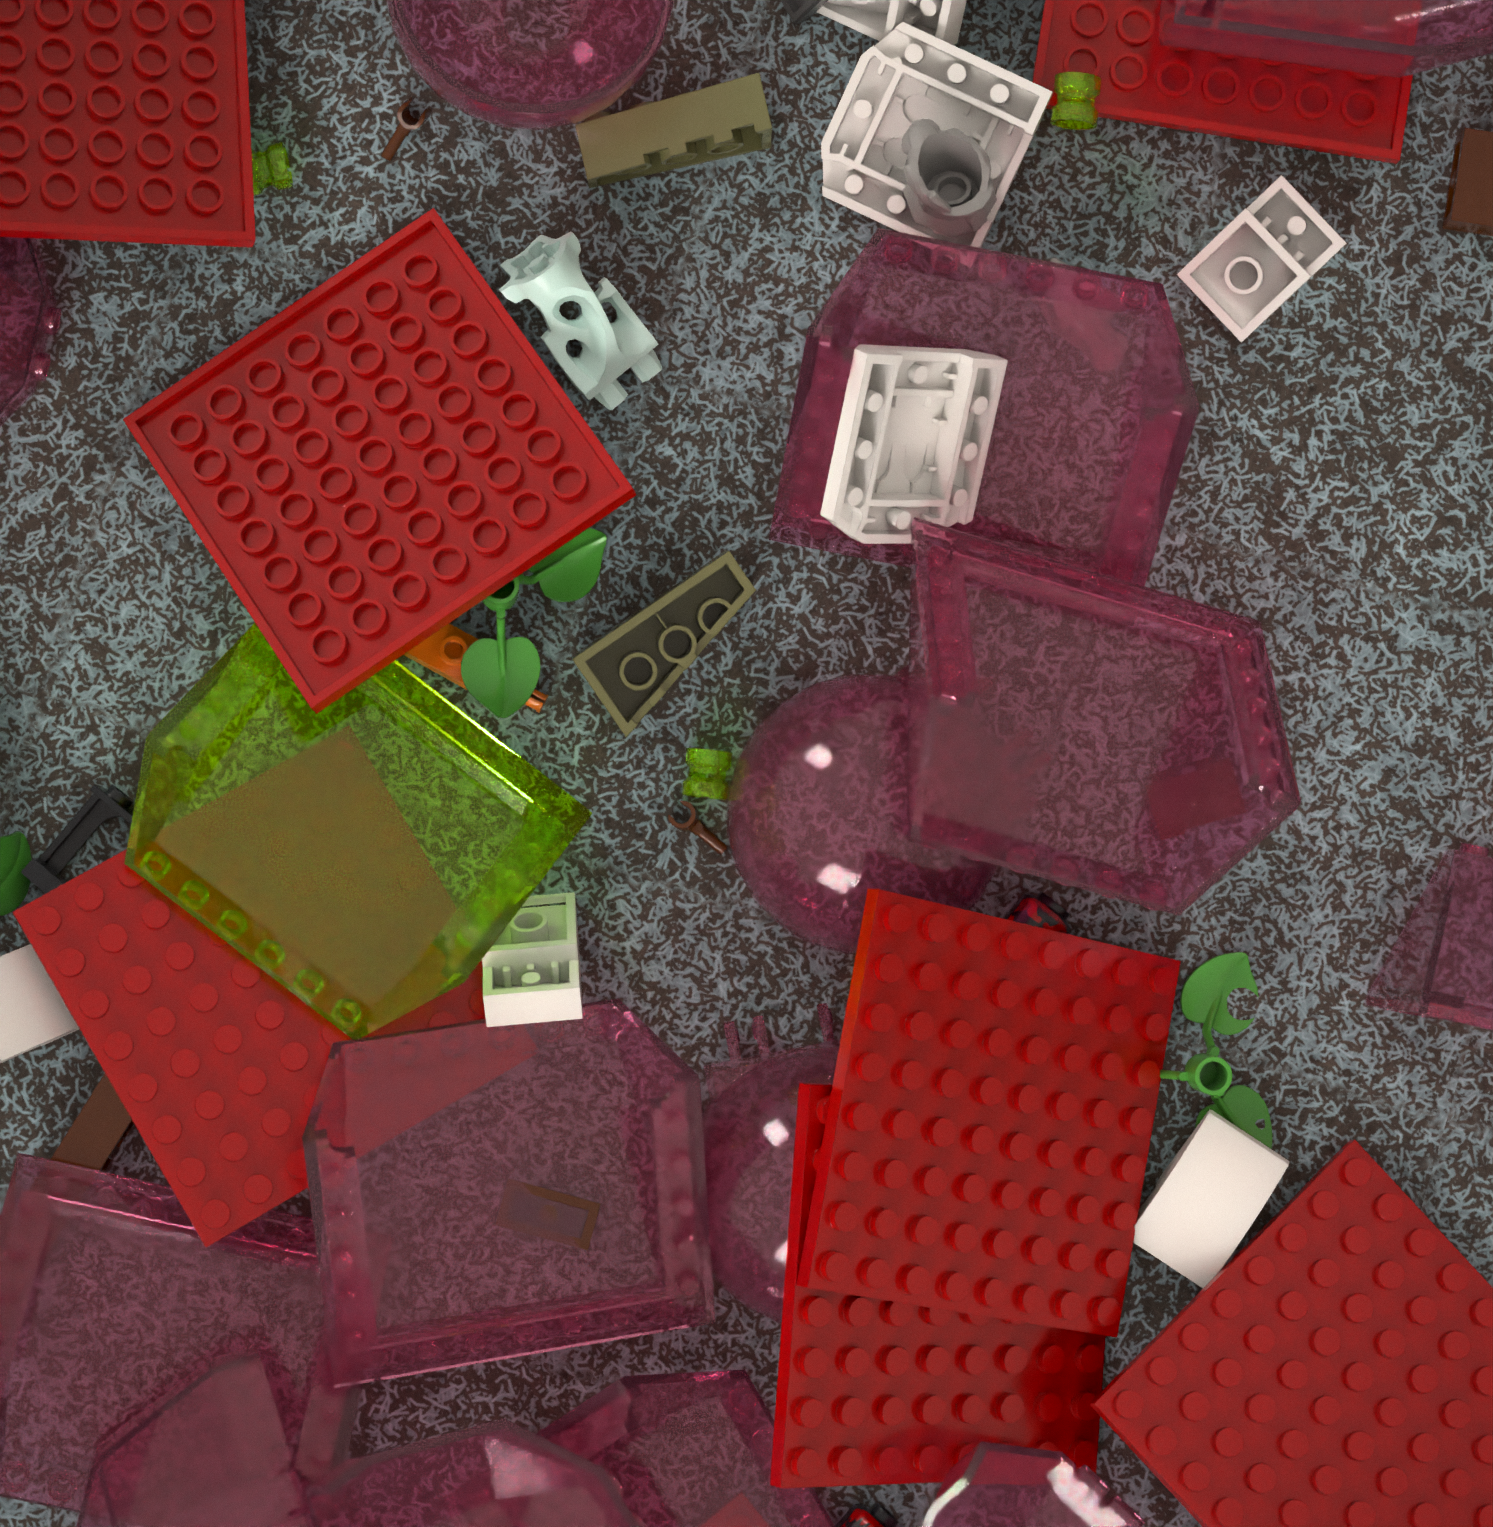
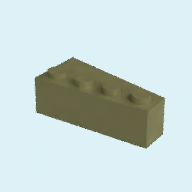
M760 73L683 93L657 102L638 103L629 107V110L615 114L610 112L593 113L585 116L583 123L575 125L589 189L771 148L772 125Z
M725 550L571 657L626 738L756 589L730 551Z

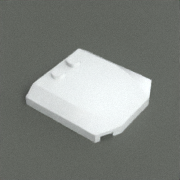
M902 21L891 33L860 56L821 142V159L823 161L822 194L834 202L972 266L1042 120L1053 91ZM921 119H930L939 126L940 130L959 129L965 135L973 138L988 155L991 164L993 190L997 201L987 216V222L980 229L948 238L914 222L903 193V189L907 184L904 166L908 155L902 151L901 146L902 138L913 122Z
M858 345L854 349L820 515L850 538L863 544L935 543L945 537V529L957 522L966 525L973 520L1008 360L993 354L967 349Z

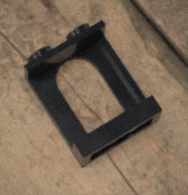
M113 784L108 790L103 786L94 785L90 790L94 794L39 858H32L21 873L44 893H48L68 882L59 873L96 829L107 819L116 816L123 817L140 832L141 841L165 827L150 815H147L144 820L138 817L129 809L134 801Z

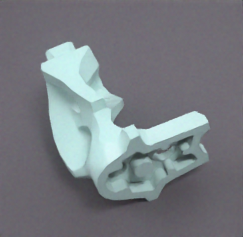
M569 232L557 239L540 235L523 252L511 259H507L500 265L510 277V280L499 290L505 298L514 303H518L523 299H529L538 308L548 328L541 336V339L567 378L588 400L594 397L607 409L613 410L628 395L617 380L626 370L630 368L641 382L650 380L662 370L660 361L653 350L659 344L607 278H602L598 282L599 288L593 292L582 275L579 264L581 248L579 240L573 232ZM564 302H577L581 306V315L571 320L563 317L559 310ZM609 302L614 307L617 314L615 322H609L601 306L602 303ZM575 339L581 345L582 350L579 356L571 357L566 352V345L569 340Z

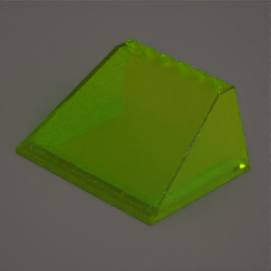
M254 623L146 737L124 864L356 1041L463 984L589 819L592 812L397 660L316 714L310 708L256 623Z

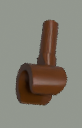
M415 96L406 100L398 109L397 118L399 124L381 153V156L391 161L411 130L419 128L431 115V107L428 106L421 114L420 119L411 116L409 106L415 99Z
M679 801L686 808L690 809L691 817L689 821L681 824L677 823L668 814L671 824L680 831L690 830L719 855H722L728 846L705 827L699 820L698 811L691 803Z

